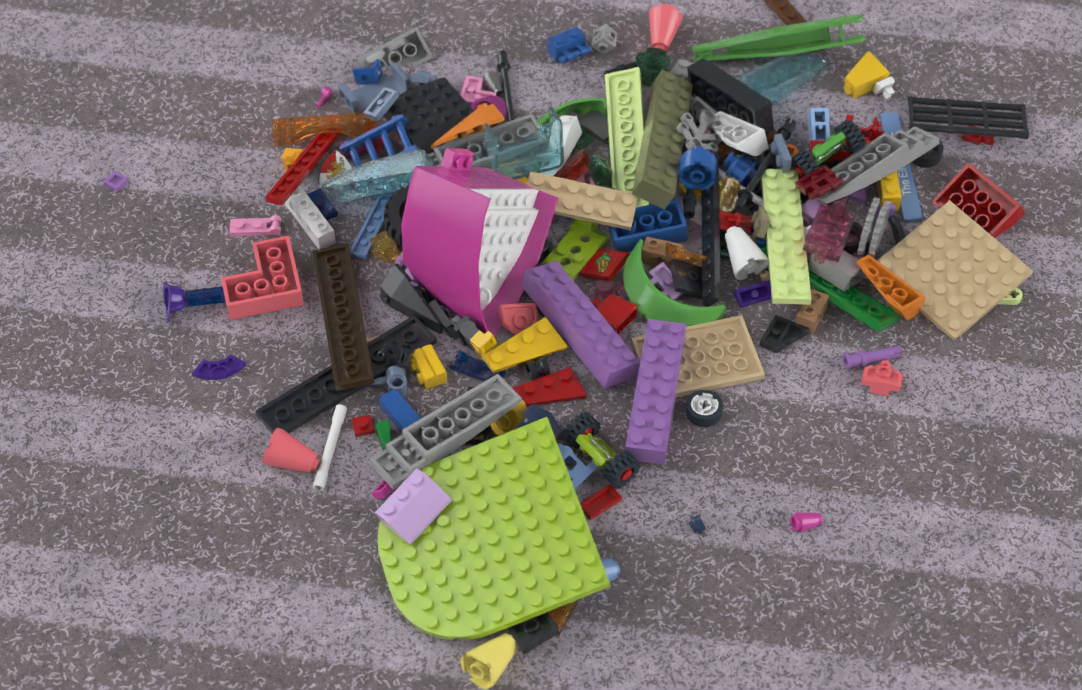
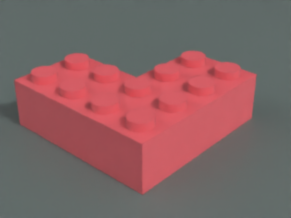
M289 236L253 242L258 270L221 278L230 320L304 305Z

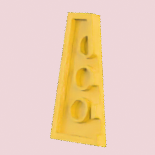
M544 317L484 354L482 359L491 371L496 373L515 367L523 362L533 361L541 356H549L554 352L567 350L568 346L548 319Z

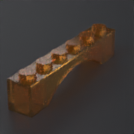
M363 112L272 119L274 146L293 145L306 136L323 132H339L359 137L365 133L366 129L370 130L372 125L378 127L379 121L366 117Z

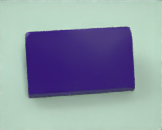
M769 280L732 291L740 308L772 299Z

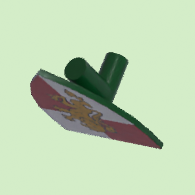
M338 150L333 151L323 163L320 171V187H356L352 179L355 176L354 170L350 162Z

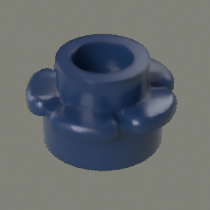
M699 515L691 516L692 521L689 522V525L693 532L702 534L701 532L706 527Z

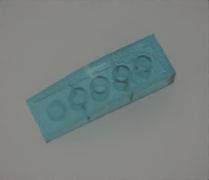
M811 51L783 55L736 79L765 98H768L772 105H774L816 77L828 67L829 63Z
M425 150L398 153L394 156L370 161L338 174L322 183L321 188L333 202H345L397 193L398 189H405L407 185H410L415 166L436 165Z

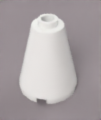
M736 226L727 230L725 239L736 279L743 280L748 278V274L755 273L757 275L765 270L769 265L768 257L741 227Z

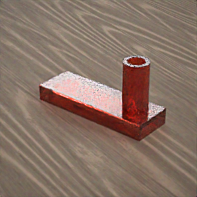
M581 149L553 176L576 181L593 163L586 150Z

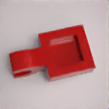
M963 134L962 140L976 145L982 142L993 146L995 142V136Z

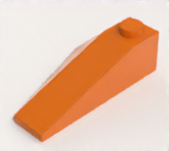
M870 255L857 260L856 263L892 310L898 313L900 317L908 321L919 314L920 308L926 299L925 296Z

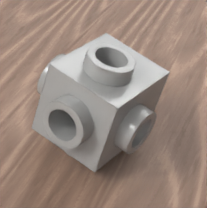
M604 24L594 31L591 46L601 54L611 52L616 47L618 33L607 24Z

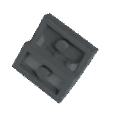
M593 110L579 120L581 130L590 132L591 136L598 141L605 143L609 140L608 113L604 115Z

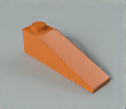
M481 104L477 106L473 113L430 146L431 150L442 144L498 126L505 121L504 116L494 104Z

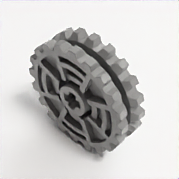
M874 197L863 227L857 256L862 257L869 246L868 255L875 259L891 208L890 201L883 203L879 213L880 199Z

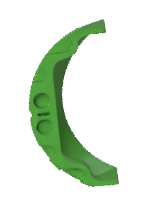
M604 98L574 100L545 113L536 121L545 134L560 116H564L567 113L587 114L594 110L606 115V100ZM533 148L520 154L521 163L526 172L529 174L530 171L540 172Z
M641 239L638 241L626 260L623 285L630 299L629 302L637 305V312L641 316H644L647 321L652 319L685 323L686 327L721 320L724 317L726 306L723 304L712 307L690 306L679 303L660 292L652 284L644 271L641 260L644 241Z

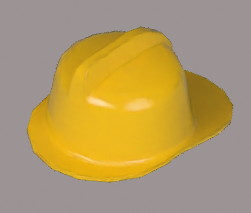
M523 400L490 425L495 436L513 431L524 418L523 414L527 410Z

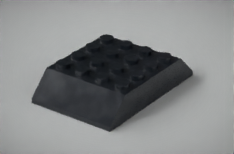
M443 77L399 94L400 96L383 117L389 121L395 115H404L409 123L403 125L411 146L416 145L424 156L433 153L434 149L431 150L430 146L473 113L474 110L449 81Z

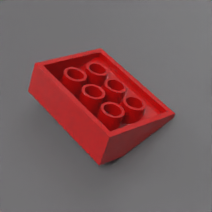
M969 162L931 201L938 209L951 201L994 238L1014 226L1025 214L1021 204Z

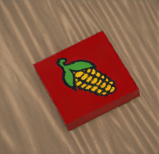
M599 248L579 271V274L584 278L610 282L626 263L629 254L628 252Z

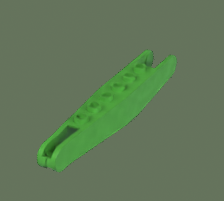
M857 14L774 27L719 41L698 44L692 47L694 61L697 62L702 58L710 61L783 56L862 42L866 40V35L856 34L844 37L842 25L860 22L864 20V16ZM838 26L839 38L830 39L829 27ZM727 47V51L712 52L713 49Z

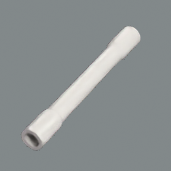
M339 404L335 407L330 432L319 470L313 483L314 490H317L318 486L321 487L320 491L325 489L328 471L347 412V407Z

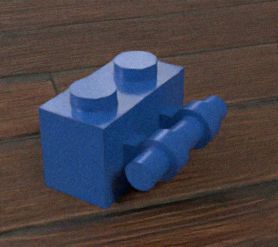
M578 27L547 39L548 53L555 62H560L561 64L564 62L569 63L579 56L584 57L592 51L590 45L586 46V37Z

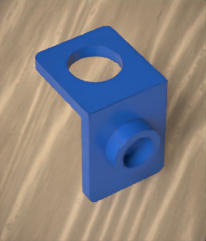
M379 59L375 61L372 67L355 68L352 71L355 83L361 85L378 83L383 73Z

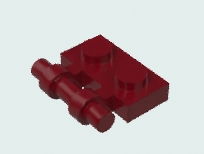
M826 165L795 181L796 188L805 195L808 194L811 201L816 198L820 199L826 192L834 191L839 185L843 184V180L840 177L836 179L835 172Z

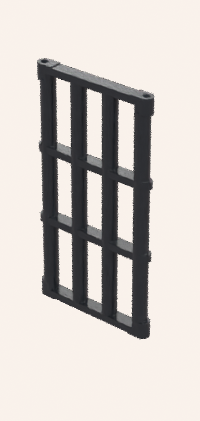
M908 96L909 130L915 126L927 132L1020 139L1029 138L1025 104L920 98L915 96ZM913 104L946 106V108L913 106ZM951 107L979 108L982 110L954 109ZM987 109L1020 111L1021 113L987 111ZM913 113L947 115V117L914 115ZM952 115H953V116H967V117H981V118H983V119L957 118V117H952ZM988 118L1021 120L1022 122L988 120ZM913 122L941 123V124H948V126H944V125H929V124H915V123H913ZM953 124H955V125H969V126H983L984 128L958 127V126H953ZM989 127L1023 129V131L989 129Z

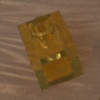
M386 230L370 238L371 251L376 259L380 258L384 263L392 261L399 255L397 244Z

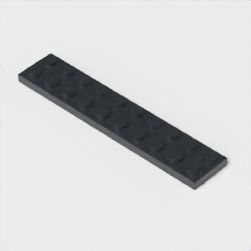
M415 315L368 343L374 379L384 376L389 367L396 366L394 363L395 359L387 356L380 359L377 356V353L385 343L395 340L397 346L400 343H407L413 345L416 349H422V347L429 344L433 346L437 343V338ZM332 365L256 410V416L272 434L276 428L291 433L368 385L336 391Z

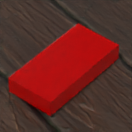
M609 484L582 501L580 505L583 513L589 520H592L620 502L622 496Z

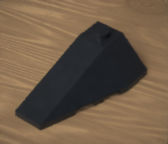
M398 263L395 264L380 285V298L384 304L388 303L393 309L409 318L415 315L429 329L439 334L443 333L440 318L428 303L425 305L419 289L414 290L409 283L412 281L409 275Z

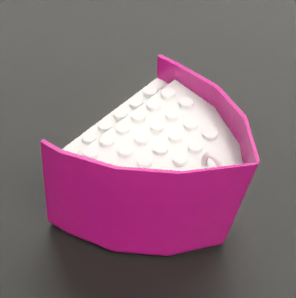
M446 148L440 166H415L401 224L403 260L415 282L420 287H425L426 292L455 315L459 314L463 318L468 315L483 334L489 331L495 337L503 327L500 321L498 306L520 303L525 292L521 287L525 271L536 267L539 262L559 198L485 167H471L474 155L472 151Z

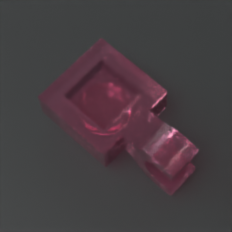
M624 280L618 281L615 285L614 281L595 282V298L605 299L609 295L626 296L627 292L625 289L620 288L622 286L624 288Z

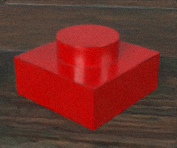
M371 414L351 418L355 437L375 433Z

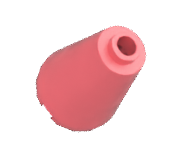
M659 4V7L654 8L653 6L649 11L651 47L657 53L668 51L682 22L683 13L681 12L680 14L675 6Z
M276 428L269 440V447L265 449L262 463L267 466L311 473L312 470L316 471L320 464L318 454L285 430Z

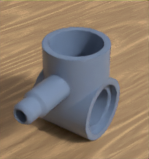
M397 365L389 367L386 370V377L374 379L375 383L372 384H388V392L396 389L403 398L408 393L405 369Z

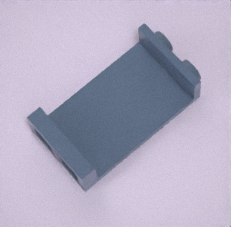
M392 62L390 63L392 75L380 79L378 83L367 84L353 91L344 82L337 86L341 100L355 116L363 113L384 87L393 89L398 94L410 90L411 81L409 77L405 76L401 68Z

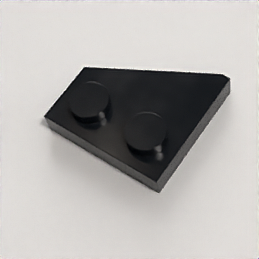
M775 315L761 338L759 346L778 353L808 335L809 328Z

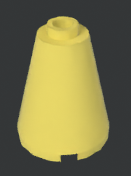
M502 634L466 652L461 657L462 670L464 673L468 671L473 677L469 678V680L482 689H488L496 684L518 650V644L512 635Z

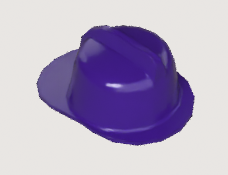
M165 281L163 284V300L166 306V323H168L170 313L182 310L187 304V298L183 289L179 286L169 285Z

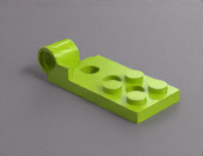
M575 219L570 225V231L541 265L557 261L559 264L562 261L570 262L569 265L563 266L560 264V266L574 281L578 277L579 271L594 253L604 246L611 236L595 229L598 223ZM583 237H588L590 240L588 242H583L580 239ZM572 249L580 250L579 253L575 254L571 253L570 251Z

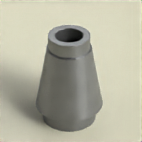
M495 71L485 73L483 83L491 92L496 93V96L498 94L502 95L504 91L499 74L495 73Z

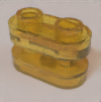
M737 179L719 180V212L731 213L734 210L738 199L737 193L740 190V183Z

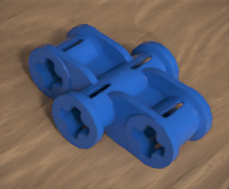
M731 152L723 163V166L729 167L725 175L727 177L731 176L741 185L746 178L751 181L760 161L753 160L745 152L739 158Z

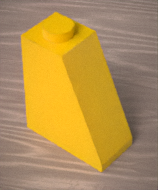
M869 51L845 77L844 91L855 99L872 91L877 82L889 77L890 72Z

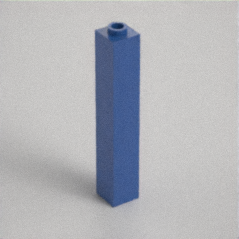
M396 389L386 392L379 398L381 410L401 433L404 428L421 419Z

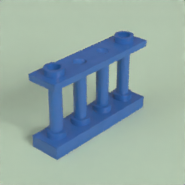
M395 115L388 122L355 139L347 140L343 145L339 146L340 150L351 155L358 172L352 179L358 187H364L423 156L422 151L416 145L411 146L403 125L409 123L404 115ZM397 129L405 148L404 151L398 154L395 153L388 133ZM380 137L389 155L388 159L383 162L379 161L372 141ZM363 146H366L373 163L372 167L364 170L356 151Z

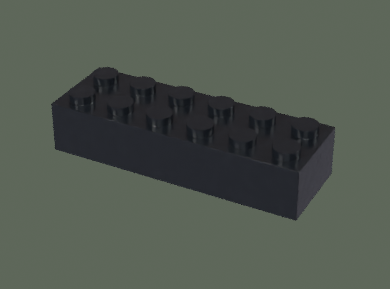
M704 58L687 67L688 81L693 84L691 95L694 98L698 96L717 113L720 111L764 129L765 134L774 130L772 103L768 98H765Z

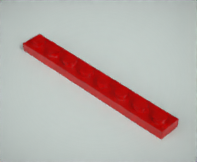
M326 123L266 195V202L284 205L344 132L343 125Z

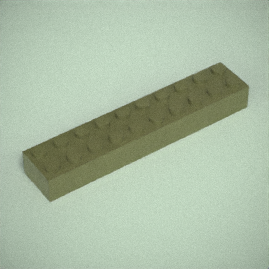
M662 69L652 84L632 194L665 210L675 196L680 157L685 137L684 134H680L677 131L676 127L682 122V115L689 112L693 84Z

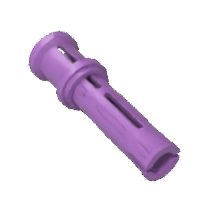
M898 345L869 352L859 350L858 353L853 354L843 353L842 358L846 370H850L851 367L856 366L866 367L868 363L901 358L903 353H899L902 349Z

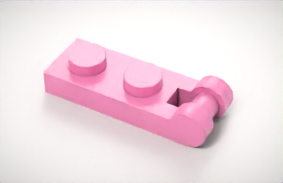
M274 215L271 218L230 219L229 234L230 236L280 235L281 227L279 225H281L282 218Z

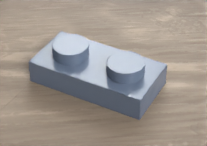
M421 70L417 71L416 74H411V82L428 84L436 80V75H431V71Z
M384 87L363 113L366 117L379 121L400 95L397 91Z
M776 134L774 141L771 143V151L775 153L777 166H780L782 173L790 172L792 158L782 134Z

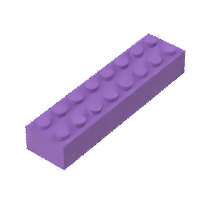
M557 261L525 271L521 287L534 303L536 302L538 308L604 389L636 377L640 367V360Z
M652 319L647 321L625 451H629L639 462L665 465L686 338L685 323Z

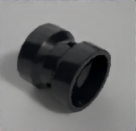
M545 356L539 357L535 362L532 360L525 362L527 373L531 372V380L537 379L539 375L546 376L550 374L549 364Z

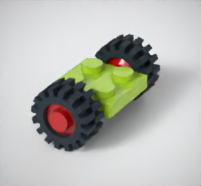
M582 412L579 416L576 415L574 420H570L571 423L566 425L567 429H564V438L575 449H581L584 453L589 454L597 466L607 467L603 470V476L615 489L624 487L627 482H631V479L636 477L635 474L639 472L638 469L641 467L640 462L629 451H622L618 455L600 437H596L595 435L599 433L598 430L601 428V424L589 412Z

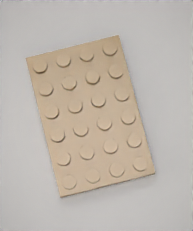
M742 315L686 327V338L676 398L691 395L699 390H715L765 379L764 370ZM645 335L632 338L636 357L640 361Z

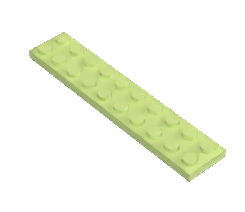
M639 67L605 74L612 189L629 193L633 191L645 127ZM638 197L636 207L651 205L650 202Z
M766 169L761 177L763 208L767 210L770 219V225L766 232L772 304L811 305L812 300L800 190L795 186V181L798 180L796 170L782 173L781 169Z

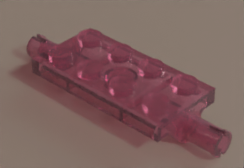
M847 196L843 197V199L835 200L829 206L820 204L802 249L815 254L813 256L815 263H817L818 259H820L819 264H823L825 259L839 262L855 216L848 214L846 210Z

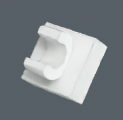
M892 76L877 82L872 91L875 95L881 93L887 99L894 93L892 86L895 81Z

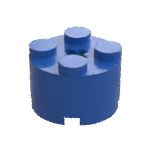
M696 146L694 149L683 153L680 157L679 180L681 184L692 190L694 188L704 190L711 187L716 177L717 159L711 152L704 150L701 146Z

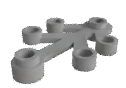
M705 109L700 114L698 129L691 114L684 113L682 115V122L679 123L676 129L680 134H684L687 140V150L694 149L696 146H701L709 152H716L718 150L717 145L722 141L717 133L704 134L707 125H710L716 118L711 110ZM689 128H690L691 132L693 133L694 137H692L691 133L689 132V130H688ZM702 141H711L709 144L702 143Z

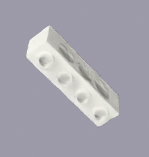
M299 185L285 202V205L318 249L336 244L333 228Z

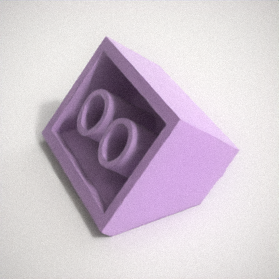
M417 468L375 513L384 526L411 545L452 500L430 477Z

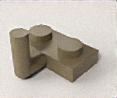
M759 207L757 212L753 213L751 220L755 230L752 236H748L755 244L759 237L764 239L770 225L767 210L763 207Z

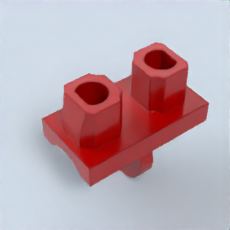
M719 212L720 231L727 232L729 228L736 226L741 227L747 235L751 234L752 217L741 215V213Z

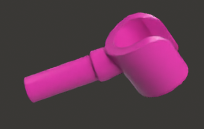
M328 86L322 88L321 95L323 97L316 105L317 108H320L327 99H330L329 95L333 96L332 90Z

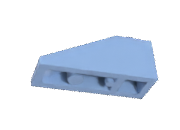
M811 108L807 113L809 140L826 141L830 136L828 108Z

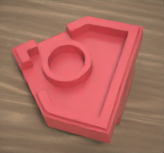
M536 302L498 306L501 325L513 335L519 334L539 321Z
M884 360L879 365H870L864 368L861 385L871 386L870 393L889 396L890 391L900 392L903 375L898 370L895 371L888 360Z

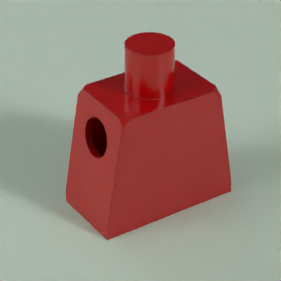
M609 295L604 301L598 298H594L591 301L618 335L637 317V305L617 296Z

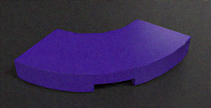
M232 355L215 362L203 360L192 372V376L205 380L227 378L242 370L246 366V362Z

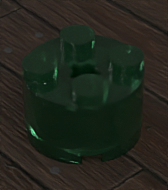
M647 48V51H641L637 54L635 68L639 67L641 84L652 87L653 82L662 69L670 72V57L666 55L664 50Z

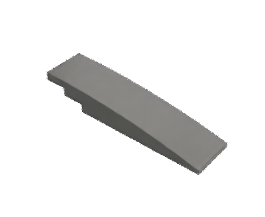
M533 114L434 147L433 153L417 158L418 163L401 168V174L408 185H410L415 166H440L446 148L472 151L474 155L471 167L491 169L546 142L547 137Z
M915 126L907 132L898 130L891 136L886 133L882 134L831 169L835 172L836 179L840 177L843 180V184L839 185L834 191L826 192L818 200L828 204L888 176L940 144L939 138Z
M497 374L404 428L401 436L386 444V450L370 458V464L394 490L417 468L422 471L429 464L443 459L520 403L522 398Z

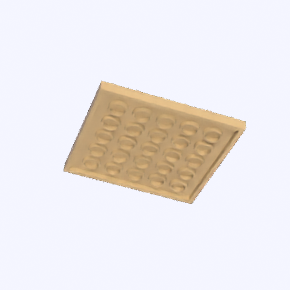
M951 201L947 202L877 260L926 297L920 312L953 340L967 331L1033 273L1032 269Z

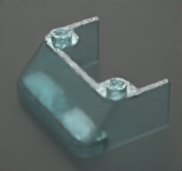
M549 107L550 123L542 124L537 129V138L504 146L500 137L494 136L487 123L483 124L485 148L492 170L510 178L518 179L529 176L530 171L542 173L557 169L563 165V125L553 107Z

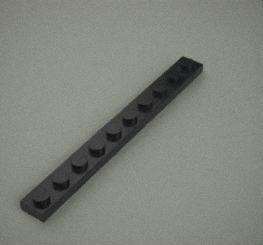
M715 151L711 152L717 159L715 182L711 187L701 190L702 305L710 307L721 300L719 153Z

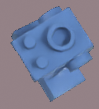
M558 443L563 460L568 461L574 466L571 471L568 470L574 489H576L598 466L593 461L588 466H585L574 455L573 450L569 446H563Z

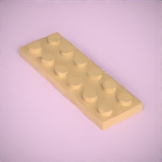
M530 171L527 185L559 198L554 214L631 230L638 197L632 193Z

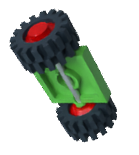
M847 119L834 128L835 133L827 138V142L823 145L821 143L816 145L812 149L811 155L802 150L791 157V167L797 171L798 177L801 179L819 169V165L839 152L842 146L845 151L852 155L865 147L866 140L863 139L865 137L861 134L858 126L854 125L853 121Z

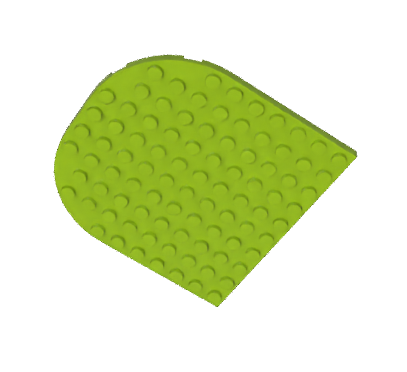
M547 417L424 467L422 472L430 477L452 501L411 545L384 526L381 521L379 523L378 551L394 602L400 612L413 626L438 638L453 640V638H466L467 640L481 638L611 587Z

